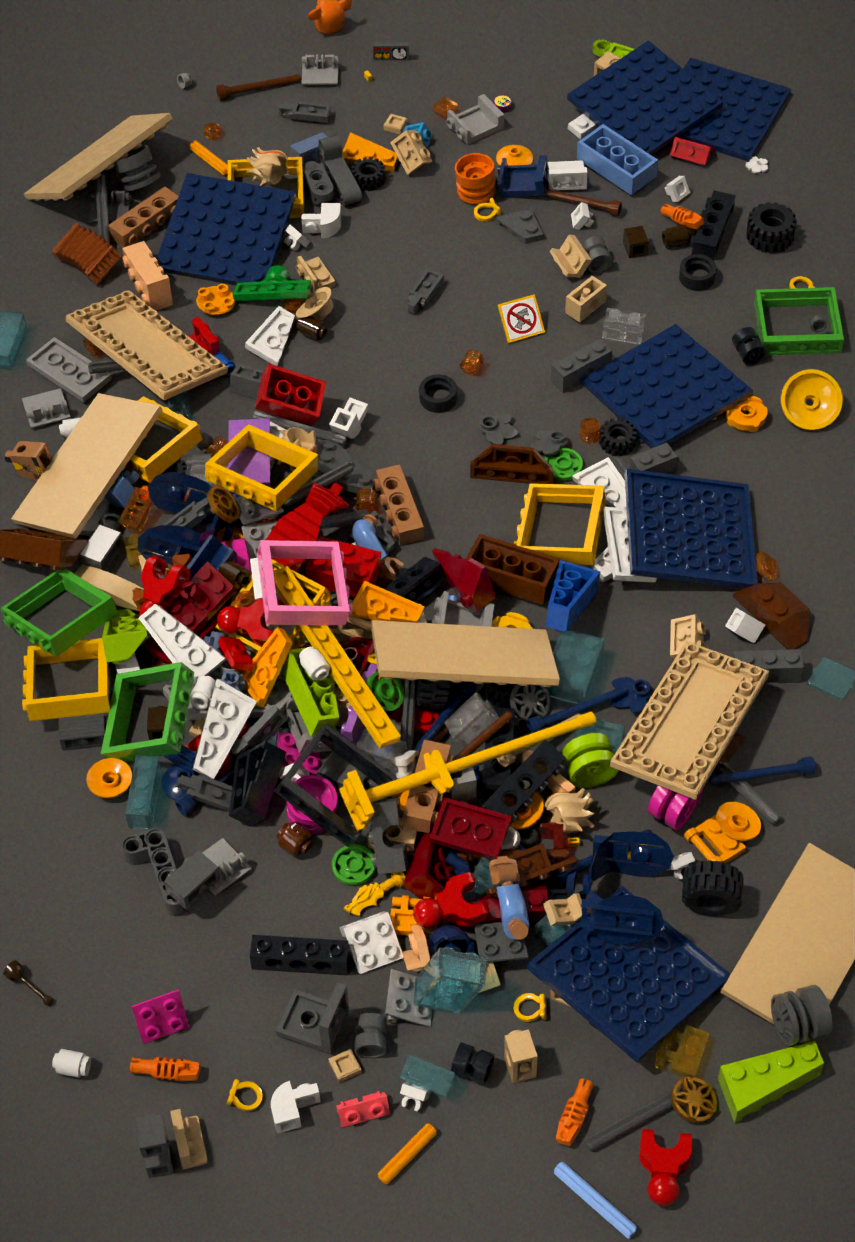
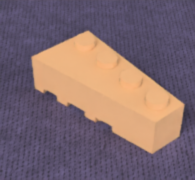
M142 241L122 248L124 256L121 257L123 266L125 268L128 267L129 277L131 280H135V288L138 293L141 292L142 301L155 311L172 306L173 301L169 277L167 274L164 275L163 268L159 267L157 259L153 258L152 252L146 243Z

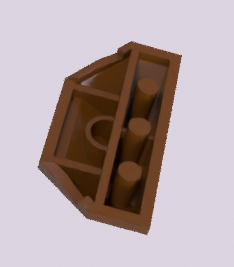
M492 444L473 459L470 464V478L526 484H553L554 469L535 448Z
M782 582L758 583L742 588L733 594V597L755 619L765 624L764 628L787 650L798 649L807 643L810 609Z

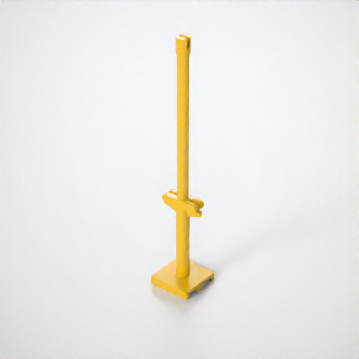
M588 712L569 721L446 764L440 752L433 750L431 755L429 753L423 755L425 770L368 790L364 789L357 771L354 770L346 774L348 778L343 780L342 784L344 787L340 788L339 791L356 830L360 831L366 829L375 813L371 805L373 802L430 782L442 795L449 792L454 785L450 774L543 742L545 739L549 740L577 729H584L595 725L596 717L593 712Z

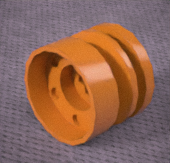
M472 153L461 157L455 163L457 194L464 202L480 204L487 202L496 194L494 162L489 156L481 153Z

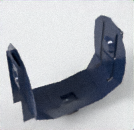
M176 472L157 475L148 485L149 496L153 503L159 509L176 514L193 501L196 503L202 501L207 497V492L212 488L204 480ZM187 487L193 488L190 490L187 501L183 502L188 490ZM213 513L206 515V518L202 520L206 523V532L202 534L188 527L178 525H162L149 528L138 537V551L146 561L151 556L162 558L166 563L167 569H169L168 564L173 565L172 557L178 545H181L177 555L190 554L193 559L209 535L216 537L220 527L219 516ZM230 523L226 526L222 542L232 537L234 528Z
M636 831L614 832L610 836L595 835L592 864L588 875H584L582 883V893L586 894V899H582L581 903L582 918L580 927L594 929L600 939L614 944L641 942L656 936L663 927L664 921L661 910L645 898L633 895H621L602 899L591 891V887L595 880L609 872L640 877L655 876L668 870L674 858L668 843L656 834ZM628 843H636L631 844V859H627ZM576 871L568 875L566 881V889L572 894L575 892ZM616 911H620L619 927H615Z

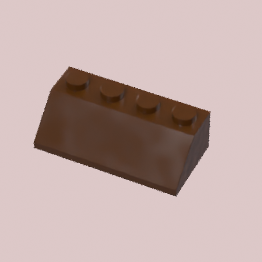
M21 528L0 529V560L12 561V559H16L18 564L33 562L35 567L50 565L52 570H63V567L74 564L87 545L86 539H75Z
M479 534L467 557H471L486 566L494 590L544 605L551 591L560 558Z

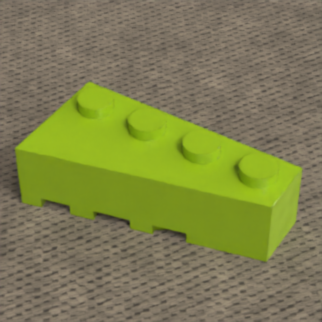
M306 648L290 649L281 672L310 736L314 737L324 723L334 729L339 719L336 695L333 694V678L330 677L329 673L323 680H312L300 664L299 655Z
M812 1041L720 1066L718 1081L734 1123L739 1122L750 1113H755L769 1102L782 1098L787 1092L794 1091L819 1077L824 1062L816 1042Z

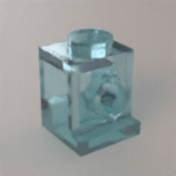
M484 857L480 858L473 872L476 881L472 890L481 895L484 894L485 890L494 886L489 871V863L492 860ZM479 876H485L487 878V881L480 878Z
M546 915L535 925V937L539 939L542 936L543 941L550 946L572 927L570 925L551 926Z

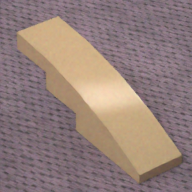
M84 564L74 573L110 595L115 605L137 610V606L132 599V590L136 587L143 589L138 585L112 573Z

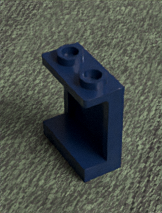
M547 155L539 156L538 164L508 165L507 159L502 158L501 165L498 166L499 178H496L495 181L496 189H499L500 196L545 195L549 174Z

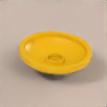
M808 369L794 374L785 383L781 392V408L784 415L793 425L804 430H819L827 427L837 418L842 408L843 397L838 383L832 376L820 370ZM806 400H812L813 405L808 406Z

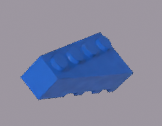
M560 560L548 605L546 627L553 628L558 632H567L597 595L601 571Z

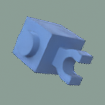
M125 469L122 475L117 477L114 485L105 495V498L114 507L127 509L133 503L138 492L132 484L139 478L138 473L134 470L130 473Z

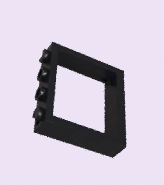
M324 723L274 792L349 848L363 830L357 831L356 827H352L291 779L319 741L378 785L398 778L390 773L389 769L377 763L371 755L361 751L353 741L347 740L340 735L337 729H333Z

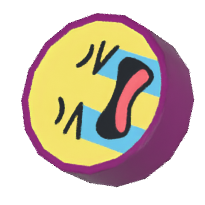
M499 95L494 98L493 104L501 112H506L511 109L512 100L509 96Z

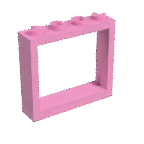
M260 540L257 559L266 625H346L348 616L352 615V604L348 603L349 586L345 585L347 572L346 568L342 566L344 553L340 551L339 542ZM271 558L331 559L338 606L278 605Z

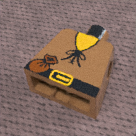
M20 441L13 451L8 450L5 453V461L13 463L19 476L38 481L52 460V456L44 442Z

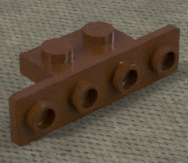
M543 843L508 856V858L516 860L520 881L513 882V884H519L520 888L529 885L528 880L534 877L538 881L550 877V871L558 869L559 873L573 868L571 863L577 861L576 857H572L551 865ZM496 887L485 890L486 895L493 893L494 898L498 896Z

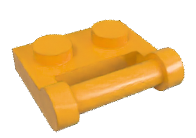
M716 815L697 827L690 828L684 834L686 840L692 842L707 860L728 863L746 851V846L741 841L735 840L722 832L716 822ZM701 835L704 836L720 856H716L700 838Z

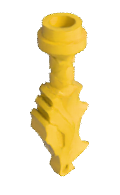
M403 872L391 873V878L381 884L364 885L359 888L357 894L352 899V903L346 905L344 910L349 914L352 913L360 917L362 909L372 905L377 906L376 902L379 898L384 897V892L395 885L402 887L406 876Z

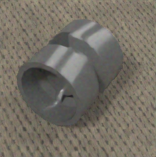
M594 236L582 243L583 248L592 259L588 266L592 273H602L611 267L612 258L603 238Z
M377 1013L358 1015L355 1018V1034L357 1035L355 1037V1054L362 1058H379L384 1056L387 1047V1040L384 1036L387 1034V1018Z

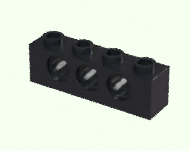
M714 190L711 198H707L706 210H702L701 213L704 224L695 229L696 235H692L690 240L692 255L702 254L714 261L734 211L736 195Z
M424 557L383 589L418 603L446 582L447 578L441 563Z
M488 707L487 728L507 711L512 712L513 717L485 742V750L518 738V736H514V731L519 730V718L515 717V708ZM497 758L484 762L482 796H492L511 776V769H516L517 758L514 763L506 767L502 766Z
M545 739L483 804L482 808L511 816V825L518 818L516 813L521 807L525 810L534 801L532 796L537 791L541 793L549 785L547 780L552 775L557 776L565 768L563 763L566 757ZM542 764L546 767L547 772L540 774L535 770V766ZM528 781L531 784V789L523 790L519 782ZM506 797H512L515 800L516 805L513 807H508L505 805L503 799Z
M252 935L249 956L252 970L347 976L350 957L349 941Z

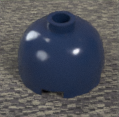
M441 926L434 930L426 940L431 961L430 966L438 974L448 975L459 971L456 967L462 965L465 961L469 963V959L474 954V944L469 936L456 926Z

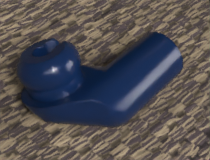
M453 852L448 854L445 862L455 867L456 876L470 872V865L466 860Z

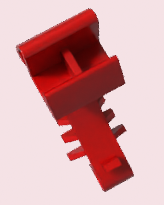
M314 482L306 503L280 518L266 540L317 541L322 519L329 513L334 515L337 510L347 509L349 506L339 496L344 487L334 482L329 490ZM271 558L299 574L309 562V559Z

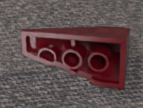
M436 548L432 550L435 561L441 563L448 583L465 608H470L478 613L496 598L485 565L471 557L462 559L459 554L452 556L448 551Z
M544 880L528 881L529 885L520 889L525 900L529 925L548 924L549 920L543 905L548 901ZM493 893L485 894L467 901L470 904L485 903L488 906L491 914L485 921L479 924L502 922L498 896L494 898ZM453 923V926L459 927L462 930L475 929L474 925L465 928Z

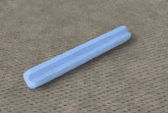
M560 1162L555 1167L554 1174L626 1238L630 1239L636 1233L637 1226L567 1164Z

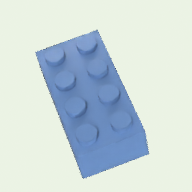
M604 124L577 143V159L579 161H584L585 165L630 195H633L657 177L658 159Z

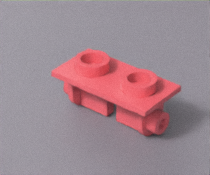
M377 1091V1093L362 1096L363 1101L360 1102L358 1098L344 1102L340 1101L341 1104L336 1105L342 1128L390 1115L387 1094Z

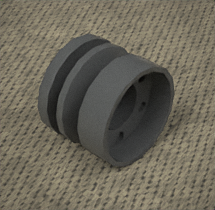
M142 145L136 150H130L126 158L114 162L117 173L126 172L120 177V181L125 182L123 184L125 191L146 187L160 177L159 170H155L157 168L156 163L147 164L153 158L148 145Z
M817 985L798 988L795 993L787 991L784 994L773 995L771 999V1014L774 1026L782 1042L787 1046L795 1045L797 1042H806L808 1037L810 1039H817L828 1036L832 1032L831 1010L826 996Z

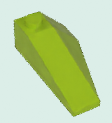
M130 609L117 610L118 614L105 623L102 639L106 662H112L113 664L125 662L132 656L148 634V630Z

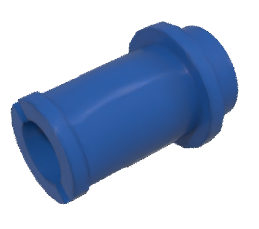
M217 352L214 357L228 367V372L224 375L230 376L235 369L234 362L229 361L222 352Z

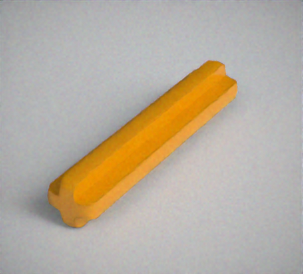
M194 140L190 143V150L222 175L226 176L228 174V165L198 141Z
M427 1123L378 1172L380 1181L385 1185L389 1184L436 1136L437 1130Z

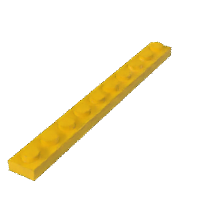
M288 566L273 571L276 592L285 605L314 606ZM298 625L312 647L318 649L330 665L329 673L378 747L381 749L399 742L401 735L327 625Z

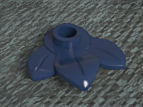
M630 677L617 678L612 681L615 689L624 686L628 690L626 695L612 700V706L619 709L629 707L633 714L644 709L646 700L652 695V687L649 682L643 679L635 681Z

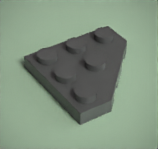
M318 439L316 444L318 471L310 478V481L349 461L354 468L353 472L335 482L343 486L345 491L370 497L374 477L338 443Z

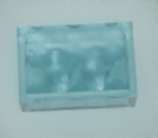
M573 630L560 632L553 650L560 681L559 686L546 687L549 691V697L574 704L587 701L603 656V638Z
M449 947L439 948L415 978L413 1005L460 1014L485 986L487 958L478 956L476 953L458 952Z

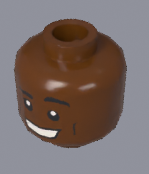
M298 822L285 823L277 834L279 839L278 845L292 856H298L301 853L306 854L312 846L310 841L311 832Z

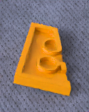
M351 132L342 151L346 164L353 165L358 159L363 160V157H366V159L373 157V160L378 158L379 161L383 162L386 171L392 172L395 171L399 160L396 152Z
M364 581L352 602V615L349 616L377 621L418 623L425 606Z
M279 627L275 629L252 659L255 664L252 671L244 670L241 673L244 676L246 689L252 699L257 701L256 705L264 708L293 644L285 630Z

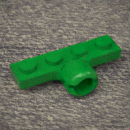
M275 265L269 268L265 279L261 282L237 283L232 295L235 301L308 298L312 289L311 280L289 281L288 270L283 266Z

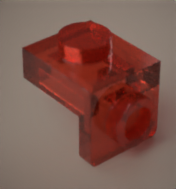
M555 822L540 824V839L553 840V849H568V837H563L564 824H557Z

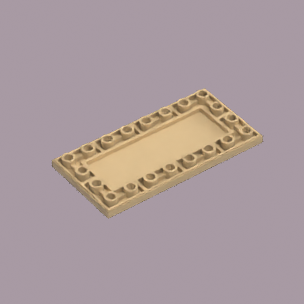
M160 113L128 117L24 193L26 199H35V201L41 199L45 201L63 199L65 201L74 196L73 192L85 188L88 181L99 178L103 170L114 167L115 161L126 158L130 150L138 149L142 146L141 142L153 138L156 131L167 128L168 122L173 119L171 114Z
M124 291L119 295L108 297L106 300L93 303L86 308L66 315L67 323L163 400L228 372L226 365L131 291Z
M98 393L11 520L15 524L76 539L88 520L93 516L96 508L103 501L109 489L114 485L115 480L124 470L138 446L147 436L153 424L157 421L163 411L162 408L155 404Z
M372 620L371 630L379 677L385 679L406 678L411 681L428 679L433 682L449 680L455 683L469 681L477 684L489 682L499 685L509 683L520 686H559V674L548 634L544 629Z
M686 641L610 761V767L696 800L767 680L769 671Z
M808 843L722 988L721 993L774 1024L771 1014V999L773 995L784 994L787 991L795 993L798 988L817 985L826 996L828 1004H830L855 960V869L813 844ZM808 1037V1039L806 1040V1042H803V1043H808L809 1040H810V1038Z

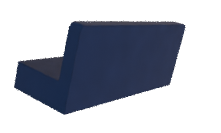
M209 535L187 566L190 570L189 581L207 561L218 570L223 562L233 561L237 553L222 544L215 536Z

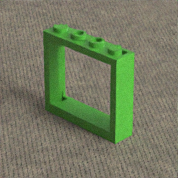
M835 287L756 290L754 307L759 338L767 350L766 355L842 353L844 336ZM827 305L832 334L767 336L763 307Z
M64 567L63 570H56L1 607L5 618L3 622L8 628L12 627L20 636L24 635L32 644L39 645L43 651L49 652L56 657L118 614L113 598ZM64 590L92 606L91 609L52 636L24 619Z
M179 662L116 674L101 755L105 758H117L124 762L180 753L194 680V671L184 663ZM173 680L162 738L125 744L136 687Z

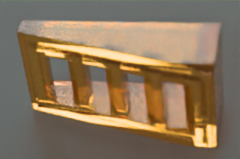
M135 488L119 520L121 526L142 532L153 503L148 490ZM139 494L147 496V500L138 498ZM136 502L142 503L144 506H137ZM135 509L141 512L140 514L133 513V510ZM134 517L137 518V520L135 522L130 520V518Z

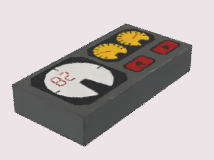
M373 42V60H409V42Z

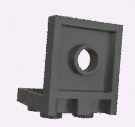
M337 982L330 1000L294 989L276 1029V1035L331 1054L336 1036L339 1037L342 1030V1022L345 1015L348 1016L349 1014L347 985ZM307 1015L315 1018L311 1024H304L301 1020Z

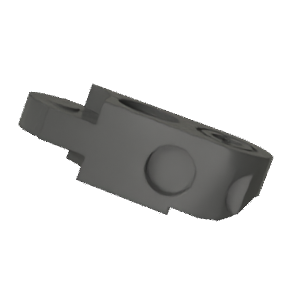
M315 161L305 163L303 166V176L312 203L318 205L321 202L333 201V184L323 164Z

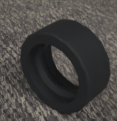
M702 254L689 255L680 263L679 280L683 286L691 290L701 291L708 289L715 282L717 266L708 256ZM693 268H700L709 274L698 277L690 275L687 271Z
M441 374L426 377L419 386L421 405L426 410L435 413L446 412L452 409L457 402V385L454 380ZM440 388L447 390L450 394L447 397L435 399L426 393L432 389Z

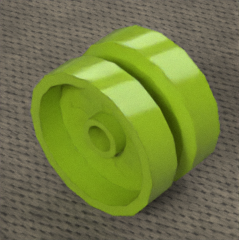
M601 733L581 735L566 744L562 750V755L566 757L564 763L568 768L570 780L576 787L591 788L602 785L615 777L619 771L610 767V761L614 753L611 741L607 735Z

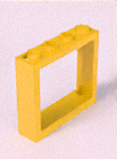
M288 157L285 165L290 175H297L298 199H295L289 218H302V214H304L302 157ZM247 159L228 160V180L235 181L236 177H254L255 175L247 173L248 170L254 167Z
M143 396L138 401L159 405L163 411L157 420L181 432L148 460L133 454L124 469H127L129 472H132V470L136 471L141 479L151 483L155 476L163 473L203 439L197 422L191 421L182 414H177L168 407H163L156 401Z
M248 424L205 463V479L277 511L318 471V454ZM248 446L294 466L296 469L273 489L225 468V466Z
M530 484L528 493L524 494L525 508L521 509V524L517 526L518 540L514 541V545L560 558V560L577 565H594L603 521V510L607 500L604 486ZM538 502L592 504L584 548L529 546Z
M272 560L273 571L286 567ZM291 570L301 587L316 595L312 601L314 606H329L332 595L326 587ZM252 574L250 575L248 585L241 588L237 598L230 606L241 609V607L251 606L256 601ZM218 624L216 625L220 633L227 634L228 638L240 639L244 647L255 654L261 649L260 646L237 633L228 634L223 632ZM296 625L289 635L293 643L291 649H298L306 640V636L300 627Z
M102 638L80 640L57 657L43 651L39 645L28 646L27 655L24 656V666L27 670H23L24 682L26 683L23 684V695L26 699H22V707L24 711H27L29 721L109 712L110 662H106ZM98 658V692L35 699L36 665Z

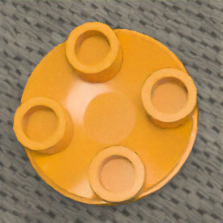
M226 284L207 288L203 287L198 290L197 305L207 314H225L235 305L233 293Z

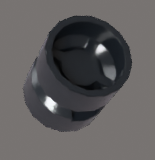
M745 327L733 335L732 343L744 364H757L766 356L767 350L754 328Z
M461 1042L452 1062L451 1073L464 1078L470 1075L471 1080L485 1085L494 1063L495 1054L482 1049L477 1052L474 1046Z

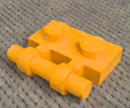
M410 895L392 898V906L401 907V909L391 908L390 913L396 935L412 934L411 926L418 924L414 920L413 910L408 909L409 907L414 908L417 902L422 899L410 898ZM438 925L433 928L422 927L425 937H428L436 930Z

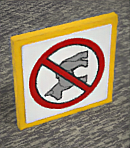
M535 294L497 305L508 343L545 333Z

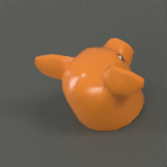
M317 0V6L309 12L308 18L314 20L316 29L323 34L339 32L343 28L345 11L351 8L353 1Z

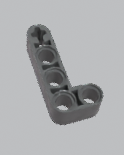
M334 135L320 139V161L342 205L347 206L361 202L362 193L342 156V145L339 136Z
M155 828L126 837L122 842L126 862L131 865H138L150 861L167 913L171 916L182 915L186 909L177 901L173 902L165 888L164 881L170 872L177 869L164 832L161 829Z

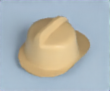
M322 287L315 290L297 310L296 317L305 318L312 316L319 320L325 319L333 309L331 289L329 287Z

